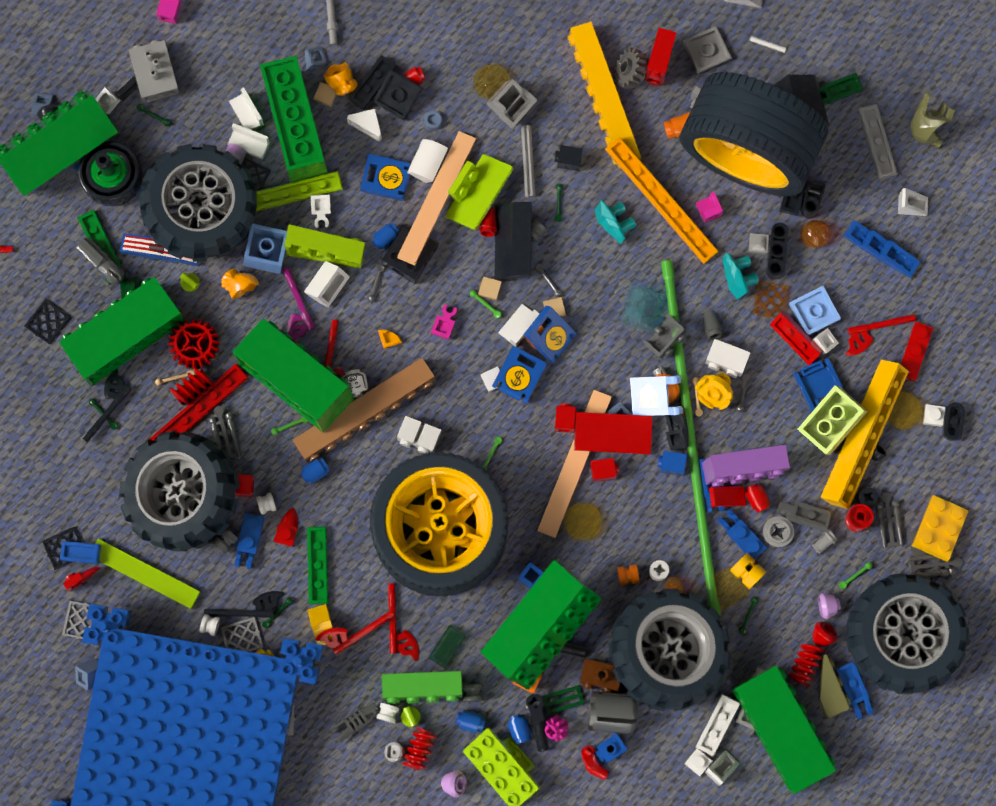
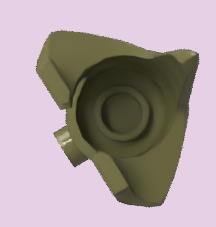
M926 92L911 120V135L916 141L923 144H931L934 148L938 149L942 144V138H940L935 130L940 125L951 122L955 110L949 107L945 117H938L944 115L948 104L942 101L938 110L926 109L930 98V92Z

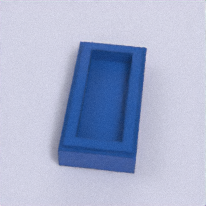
M62 541L60 561L99 564L101 545Z

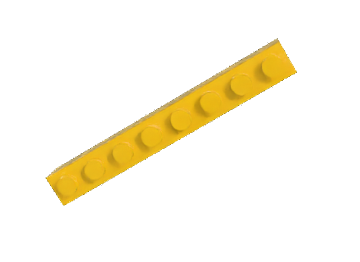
M592 22L570 28L568 41L570 46H574L576 50L574 57L576 62L581 64L582 69H580L582 79H586L588 83L586 90L589 97H593L594 103H592L595 114L599 113L600 120L598 122L601 130H605L607 135L605 137L607 147L617 138L621 137L641 161V155Z
M881 360L861 403L868 412L846 437L821 495L822 499L833 506L849 509L909 372L901 364Z

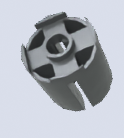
M591 691L588 731L632 733L637 726L638 702L628 694Z

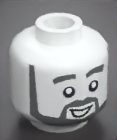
M360 369L345 372L342 378L349 383L348 387L352 390L353 398L361 397L368 390L366 374L360 372Z

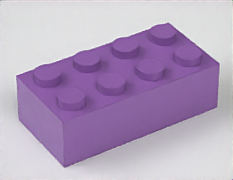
M786 445L711 455L702 462L706 485H712V487H721L727 482H731V485H736L748 479L750 482L760 481L763 477H768L769 480L779 478V475L785 474L784 472L790 468Z

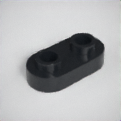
M953 402L945 409L942 434L949 441H956L963 433L965 408L960 403ZM956 410L958 415L953 416L951 411ZM949 429H954L955 434L951 435Z

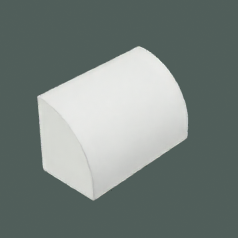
M423 139L407 173L425 183L432 182L448 148L437 142Z
M325 261L304 292L329 308L349 279V276L340 267Z

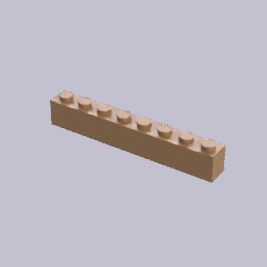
M423 358L351 402L324 433L313 426L292 441L304 460L312 462L320 457L321 452L325 450L328 452L337 446L336 443L340 440L346 441L353 436L352 433L357 429L361 431L368 427V422L373 419L377 421L384 417V412L390 408L391 410L398 408L401 405V401L406 398L408 400L414 398L420 389L426 390L434 384L435 376Z

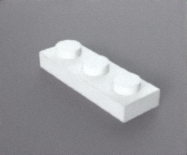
M722 695L695 748L713 757L740 703Z

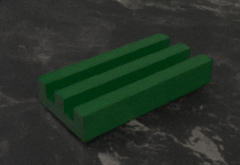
M579 685L542 696L547 715L585 704ZM577 691V694L547 702L548 698ZM579 698V702L549 709L551 705Z

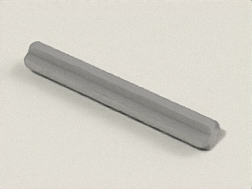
M522 125L525 197L532 198L535 197L531 125Z

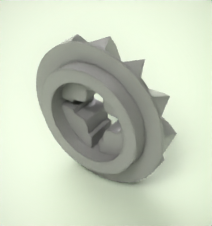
M772 517L764 525V539L770 546L778 548L786 546L793 539V525L784 517ZM775 527L778 529L785 528L781 533L782 539L778 535L771 536L775 532Z

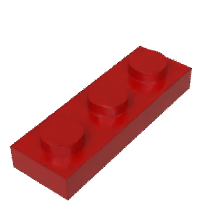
M782 311L769 324L808 365H811L824 352L785 311Z
M916 321L901 361V365L909 371L906 379L914 382L916 381L933 331V327Z

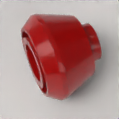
M823 621L817 622L812 632L813 642L817 646L826 647L837 641V632L830 624Z

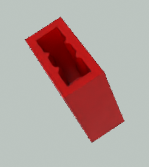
M658 27L645 81H648L650 85L659 86L664 84L677 32Z

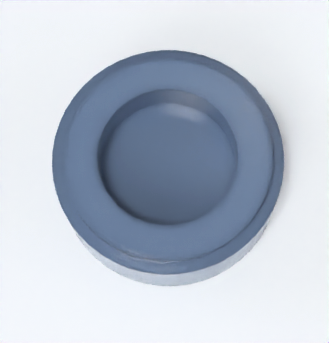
M429 111L425 114L424 125L426 128L437 130L441 127L442 116L439 112Z

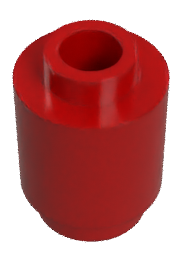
M755 483L747 488L748 492L745 495L753 510L755 509L759 513L771 507L769 504L770 499L762 485L758 486Z

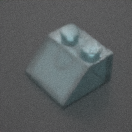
M630 284L620 325L655 334L654 329L659 326L666 297L649 288Z

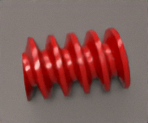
M201 367V370L193 369L195 375L187 374L189 380L182 378L183 385L176 383L177 390L170 388L171 393L181 404L184 402L189 405L188 397L195 400L194 392L201 395L200 387L207 390L206 382L213 385V381Z
M801 644L800 648L803 651L797 652L800 658H795L794 660L798 666H792L791 669L795 673H789L788 676L794 682L810 687L806 683V681H813L809 674H816L812 666H819L815 659L821 660L822 657L818 655V652L825 651L811 644Z
M415 727L419 730V732H413L412 734L416 740H410L414 747H407L411 755L404 756L408 762H402V765L420 771V769L427 768L423 764V762H429L425 754H432L428 747L435 746L430 740L437 739V736L432 732Z

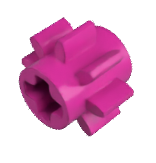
M556 715L546 721L545 733L549 738H555L557 742L568 736L569 725L565 719H559V716Z

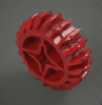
M192 318L190 324L187 319L184 320V326L178 323L179 330L173 328L172 331L176 335H170L169 339L173 342L168 343V346L172 348L169 350L170 354H175L173 360H179L178 364L180 366L185 363L186 369H189L191 364L193 369L197 368V364L204 368L203 362L205 361L210 365L209 358L216 359L213 352H219V349L214 346L220 345V341L216 340L219 338V335L214 333L215 328H209V322L203 325L202 319L196 323L195 318ZM200 330L204 333H199L198 335H191L189 331ZM184 335L186 343L182 346L183 349L179 350V342ZM209 337V346L206 352H204L202 344ZM189 338H191L192 341L195 340L199 350L196 347H193ZM192 352H195L199 355V357L195 358L184 356L185 354H190Z

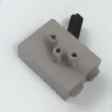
M154 40L148 45H136L128 50L135 75L116 93V96L121 101H125L137 88H139L143 103L180 94L165 40Z

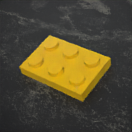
M932 495L912 547L948 562L969 510Z

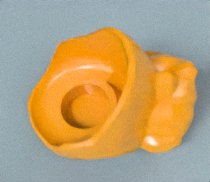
M346 62L341 65H332L324 74L325 81L334 89L335 94L338 96H344L346 93L349 94L357 87L356 80L352 78L351 68Z
M236 269L228 270L221 279L222 287H225L230 292L232 299L240 298L246 292L254 291L255 287L259 285V281L254 275L240 273Z

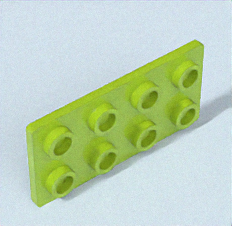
M485 154L481 156L476 166L467 161L448 191L454 202L447 211L446 218L474 231L477 230L512 173L513 167Z
M487 728L463 750L464 754L508 806H520L540 788L528 773L535 765L510 736L501 741L491 728Z

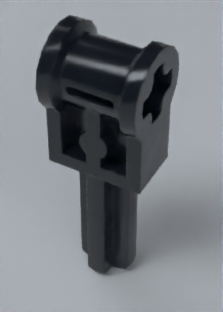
M531 694L527 697L526 707L531 714L537 751L544 752L549 750L542 712L543 698L538 694ZM532 698H536V701H540V704L537 705V708H534L533 705H529V703L532 702Z

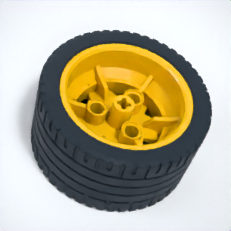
M718 72L706 78L679 135L681 145L690 156L709 170L728 180L755 191L765 192L766 194L795 196L801 193L827 138L828 126L819 113L812 107H809L807 103L777 86L747 75Z
M445 452L417 455L412 459L405 460L404 463H400L397 468H394L385 477V480L381 482L370 509L371 537L378 557L384 568L388 570V573L404 587L412 591L415 590L420 594L434 595L436 597L457 595V593H463L465 590H470L474 586L479 585L482 580L484 581L501 560L508 535L507 506L504 496L501 494L502 491L495 479H492L489 472L487 473L475 461L472 462L467 457L463 458L461 455L447 454ZM444 490L454 492L461 497L449 502ZM425 493L424 506L411 504L416 498ZM435 501L441 502V509L434 510L431 507L432 503ZM473 512L477 522L476 530L465 523ZM443 522V525H440L439 528L436 527V524ZM403 523L414 529L407 540H405L403 533ZM459 527L463 530V534L458 537L452 534L453 529ZM422 532L430 535L427 541L419 540V535ZM455 546L467 549L455 558ZM431 550L434 561L425 559L420 555Z

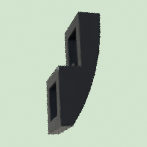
M683 407L682 414L665 415L669 431L665 433L670 451L689 446L688 425Z

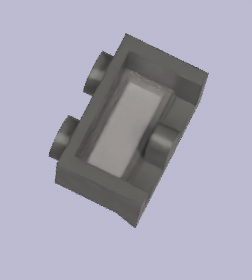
M670 314L665 316L668 319L662 326H657L654 329L655 334L649 341H643L651 351L662 359L664 357L668 358L674 351L673 346L677 342L680 344L687 337L685 333L688 330Z

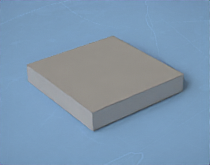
M717 26L689 37L682 42L697 74L732 60Z

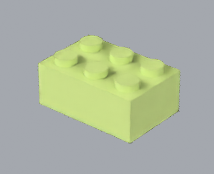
M835 385L800 425L798 430L826 455H831L868 411L840 386Z

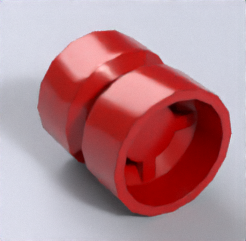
M864 504L853 506L845 516V524L853 532L866 530L873 521L872 510Z

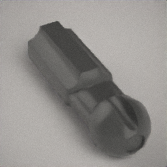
M89 237L79 243L76 247L77 250L107 278L108 282L111 284L123 282L125 277L124 270L117 266Z

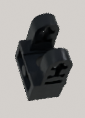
M405 224L383 257L382 264L411 283L416 284L437 250L439 243L430 238L425 244L416 265L398 259V254L412 227Z

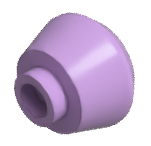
M821 593L818 596L821 617L829 619L836 615L838 610H840L839 598L826 593Z
M459 770L445 774L441 780L444 792L456 798L461 796L466 789L465 775Z

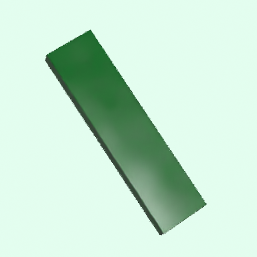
M95 210L77 217L86 238L89 237L117 266L121 267Z
M307 527L309 605L329 604L327 527Z

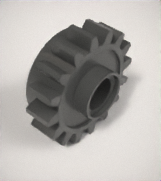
M629 47V50H624V55L620 54V60H616L617 67H614L616 73L613 77L616 78L615 83L619 87L630 90L631 87L635 88L643 81L647 72V60L641 50Z

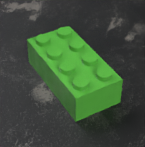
M461 671L382 674L383 700L387 701L388 704H400V700H407L408 704L419 703V700L427 699V703H438L439 699H446L447 702H459V698H463Z

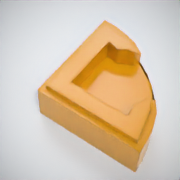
M378 330L384 349L402 344L401 339L395 333L388 330Z

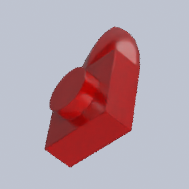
M295 508L290 509L281 519L277 527L274 543L293 547L299 523Z
M93 567L81 573L73 572L65 578L66 581L62 584L70 592L92 577L101 568Z

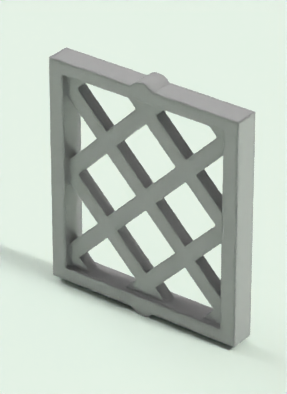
M75 601L69 602L62 633L63 636L77 639L83 638L81 634L84 633V630L79 632L76 626L82 623L84 627H87L84 623L87 620V616L82 619L79 613L83 610L87 613L89 604ZM73 605H82L83 608L77 611ZM71 607H72L73 611L75 612V613L72 614V615H70ZM77 615L80 621L73 624L71 618ZM69 621L72 626L66 630ZM74 628L77 633L76 635H70L68 631Z
M255 617L221 627L224 644L227 648H229V644L234 645L235 649L239 648L248 652L264 648ZM249 622L247 627L241 625L243 623ZM252 623L255 624V632L249 629ZM236 626L234 631L228 629L230 627ZM238 627L245 629L242 636L236 633ZM225 631L232 633L229 640L226 639ZM247 631L253 634L251 640L244 637ZM234 635L240 638L238 644L231 642ZM255 636L259 638V645L253 642ZM242 640L249 642L246 649L240 646ZM251 644L256 646V648L249 649Z

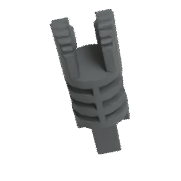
M374 703L366 707L363 706L331 727L330 730L336 734L348 727L337 736V740L342 742L373 720L372 718L379 713V710Z

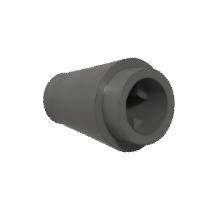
M714 310L704 312L705 336L709 340L722 337L723 328Z

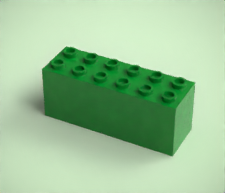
M297 56L260 64L291 183L327 174Z
M81 90L77 92L73 100L61 103L58 106V110L53 113L52 111L48 112L42 117V121L30 124L26 128L27 131L23 134L17 133L11 138V142L6 145L4 143L0 145V165L23 197L118 133L89 91Z
M155 277L152 279L147 278L141 283L139 288L129 290L120 301H113L104 312L103 310L97 312L92 320L81 323L73 333L65 334L59 344L84 380L92 386L170 333L173 328H177L178 323L183 324L184 318Z
M263 318L232 351L233 355L243 369L324 433L354 400L351 393L352 390L348 387L349 383L342 377L337 378L334 375L335 372L329 366H322L320 364L321 361L312 354L310 356L307 354V350L300 343L296 345L292 342L293 339L286 332L281 333L277 330L278 326L271 320L267 322Z
M553 560L480 653L509 680L529 690L536 683L542 672L548 668L554 657L560 653L566 642L573 637L579 626L585 622L591 611L598 606L602 598L573 572Z
M773 666L733 688L732 691L790 794H796L835 772L834 766H836V763L831 755L825 753L826 745L821 737H816L814 733L816 728L811 720L806 719L804 714L807 712L802 703H797L794 698L797 694L793 687L785 682L784 679L787 677L783 669Z

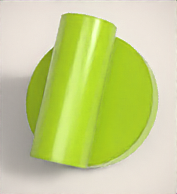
M185 272L181 274L180 284L185 291L193 292L198 289L200 281L197 275L193 273L186 274Z
M408 706L403 709L401 721L405 726L414 727L420 722L421 716L416 708Z

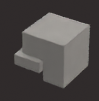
M511 79L506 81L486 104L510 128H513L536 103L537 99L524 87L522 88Z

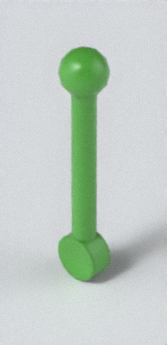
M475 290L470 291V296L475 297L494 313V317L499 318L502 316L500 310H495L478 296Z
M302 416L300 420L279 428H272L271 433L277 435L279 431L302 422L307 423L308 420Z
M501 437L495 438V444L491 449L484 465H482V467L486 471L487 465L491 460L497 446L502 443Z
M867 562L865 564V567H863L861 570H859L845 582H840L839 588L845 589L847 587V584H849L851 581H853L867 569H872L873 564L871 562Z

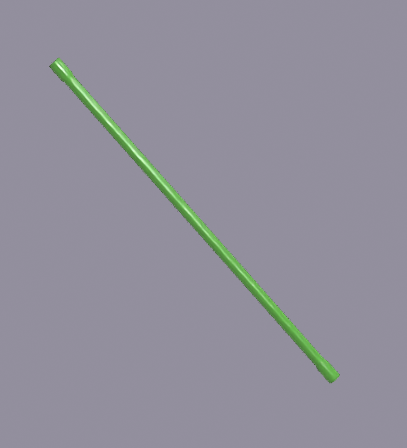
M662 261L661 265L663 279L665 280L669 314L673 315L680 322L674 283L673 261ZM675 325L671 329L672 338L680 330ZM682 341L680 344L677 342L674 345L677 375L681 377V383H679L682 408L684 407L688 425L689 446L687 449L708 596L707 604L708 608L713 606L721 616Z

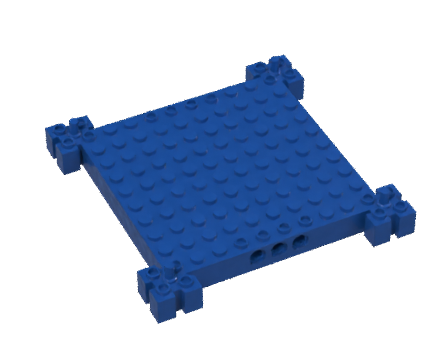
M89 603L86 619L92 620L91 627L84 628L82 643L101 645L72 801L54 799L51 800L50 806H275L298 677L300 675L299 682L317 684L320 668H315L314 666L316 660H322L324 645L307 642L306 648L300 647L301 641L283 638L280 654L286 655V658L125 630L122 628L123 626H129L131 610L112 608V613H108V606Z

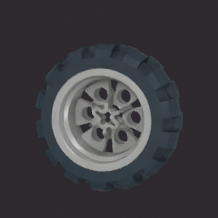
M662 589L659 592L651 591L640 596L630 604L616 620L611 631L613 635L612 641L609 643V659L613 660L615 667L612 671L618 683L622 682L628 689L627 694L637 702L643 701L648 704L649 708L660 711L666 709H673L674 711L688 709L707 699L723 682V675L730 665L731 653L728 652V644L731 641L727 628H722L718 620L721 616L713 606L708 608L702 603L703 598L691 592L687 594L680 593L678 589ZM656 622H662V633H660ZM668 629L674 632V638H671L667 633ZM686 629L690 634L683 639L680 634ZM649 634L656 637V643H652L649 640ZM642 642L649 648L642 647ZM682 643L688 646V652L681 649ZM673 645L672 652L666 655L665 653L669 647ZM646 652L651 655V662L644 658ZM688 656L697 657V663L686 658ZM677 662H681L684 665V671L677 668ZM652 664L655 665L653 670L650 668ZM659 667H663L665 669V676L659 673ZM672 672L677 676L678 679H673Z

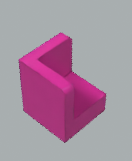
M160 0L156 13L158 20L177 24L182 6L181 0Z
M714 192L710 193L709 197L696 202L704 223L721 217L723 214L721 205Z

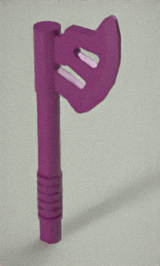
M286 267L282 270L301 312V315L292 314L287 326V333L292 337V342L297 344L298 338L306 335L307 330H314L315 326L302 300L289 267ZM300 321H304V322H305V323H302L301 325H294L295 322H300ZM294 330H300V332L293 334Z

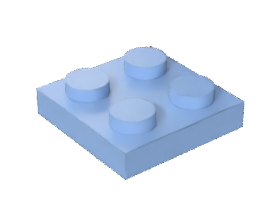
M824 286L789 302V306L802 330L808 336L841 320Z

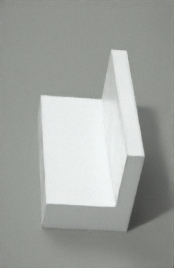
M242 88V94L230 100L229 103L242 126L254 131L264 126L245 88Z
M233 123V133L228 144H236L245 149L247 154L263 160L270 144L268 136Z
M521 304L498 333L517 347L523 339V334L539 313L536 310L532 312Z

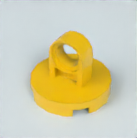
M722 372L716 376H703L695 386V390L697 389L698 392L697 398L700 402L711 409L717 407L720 408L719 410H723L728 407L733 399L729 376Z

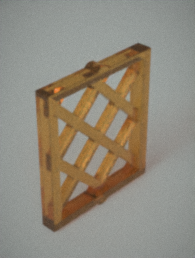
M758 282L756 285L753 315L776 318L777 316L771 315V313L777 310L780 314L781 311L778 308L782 305V311H785L788 286ZM767 285L770 288L764 291L761 286ZM782 287L783 290L778 293L774 288ZM760 289L762 294L758 296V290ZM770 290L776 294L772 298L767 295ZM783 292H785L784 300L780 296ZM765 295L768 301L763 304L760 298ZM778 297L781 303L776 306L773 300ZM757 301H758V303H759L761 306L756 309V305H757ZM769 303L774 307L770 311L765 307ZM763 308L766 314H760L758 311Z

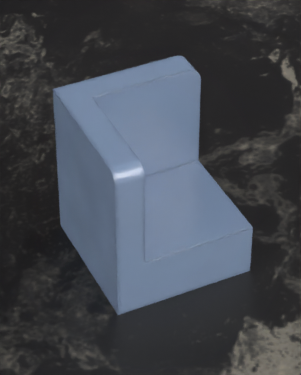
M92 659L76 666V683L86 690L93 689L98 660Z

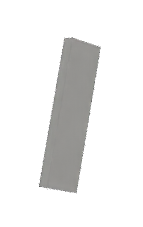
M877 104L859 108L858 112L878 180L897 176V170Z

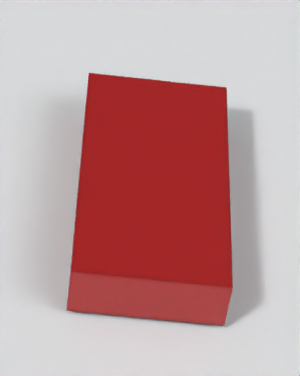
M744 486L709 488L711 507L746 506Z

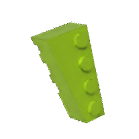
M290 224L288 225L284 245L287 256L321 262L327 261L332 264L362 269L366 249L365 242L358 238L348 239L341 235H332Z

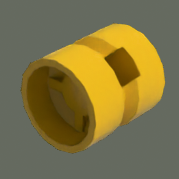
M746 553L730 571L737 578L741 577L742 583L750 590L767 571L760 564L755 565V559Z

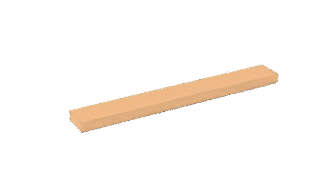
M460 131L458 132L398 254V259L416 265L450 195L448 191L462 170L476 138Z
M594 390L585 412L606 413L611 396ZM574 440L537 532L552 538H556L590 453L588 451H574Z

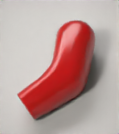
M590 745L583 747L581 756L586 770L591 775L605 780L609 771L597 762L594 748Z

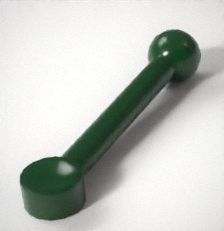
M142 104L137 105L136 108L139 112L143 111L163 122L165 126H170L171 121L169 119L161 118L145 109Z
M557 184V215L555 216V221L561 222V190L563 185Z
M90 399L89 404L94 406L102 415L104 411L96 404V400ZM108 417L106 421L110 424V428L116 430L118 424Z
M291 597L286 598V602L274 613V618L263 621L262 627L265 629L269 628L270 623L288 605L293 603V599Z
M758 597L751 599L752 604L743 625L739 627V634L744 635L746 633V626L755 604L759 602Z

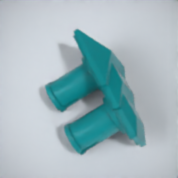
M601 200L594 210L597 222L620 244L625 240L623 233L636 227L632 217H628L626 220L618 223L616 216L626 211L622 202L608 207L604 200Z
M728 252L722 257L728 289L739 300L748 293V286L758 284V276L756 273L743 276L740 269L751 266L749 256L746 255L734 260Z

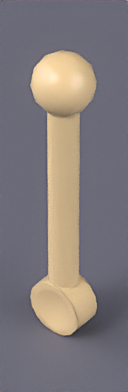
M189 370L186 374L165 379L158 378L155 380V384L160 386L165 382L188 377V373L194 375V372Z
M694 377L692 379L694 386H696L699 381L698 377ZM696 389L695 397L697 410L695 411V415L700 417L702 416L703 411L700 409V400L697 398L698 392Z

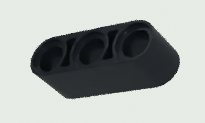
M782 222L773 225L769 237L766 275L773 280L779 279L785 269L789 229ZM781 230L784 235L777 236L774 231ZM779 248L782 254L777 255L773 253L772 249ZM777 266L780 272L774 273L770 267Z

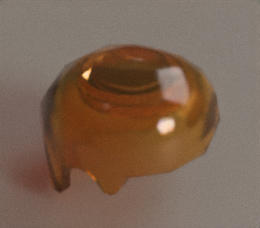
M820 220L807 222L800 231V240L806 247L818 249L828 244L831 238L829 226Z

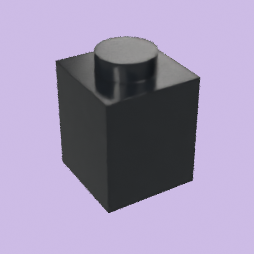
M560 145V151H556L554 162H558L557 168L580 171L583 148Z

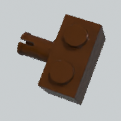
M589 659L584 660L579 682L583 684V688L594 690V687L601 688L602 692L613 693L618 692L620 685L612 671L615 668L614 665Z

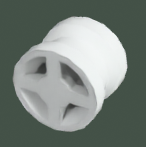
M271 492L267 493L266 496L256 497L261 515L266 514L270 510H277Z
M661 560L653 562L649 569V575L655 581L665 580L669 573L667 563Z
M204 614L199 632L203 634L207 632L215 637L219 628L220 618H211L208 614Z
M381 703V710L376 718L395 724V714L399 711V708Z

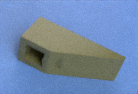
M827 654L823 655L821 659L818 702L826 719L849 710L848 705H851L848 695L842 692L841 687L843 684L839 675L836 676L834 673V662L831 657L828 658Z

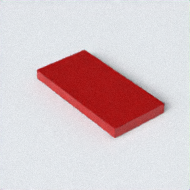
M575 412L574 451L651 454L652 416Z

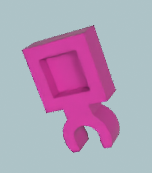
M444 304L442 308L443 317L437 315L431 334L449 340L455 325V321L451 320V318L457 314V308L454 307L453 312L448 313L446 311L448 306Z

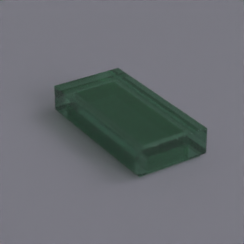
M449 625L428 659L445 669L466 635Z

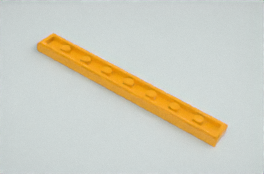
M621 137L617 138L605 149L703 264L718 252L715 246Z

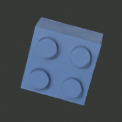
M252 224L243 266L280 274L285 255L284 245L287 231Z

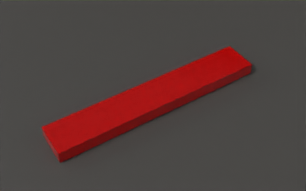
M235 363L213 385H210L207 390L203 391L201 395L156 432L150 440L154 441L159 434L170 431L177 433L188 432L249 377Z

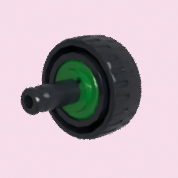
M105 141L84 155L79 162L78 178L80 184L89 198L98 204L111 207L120 206L125 202H129L140 190L143 181L140 161L128 146L120 142Z

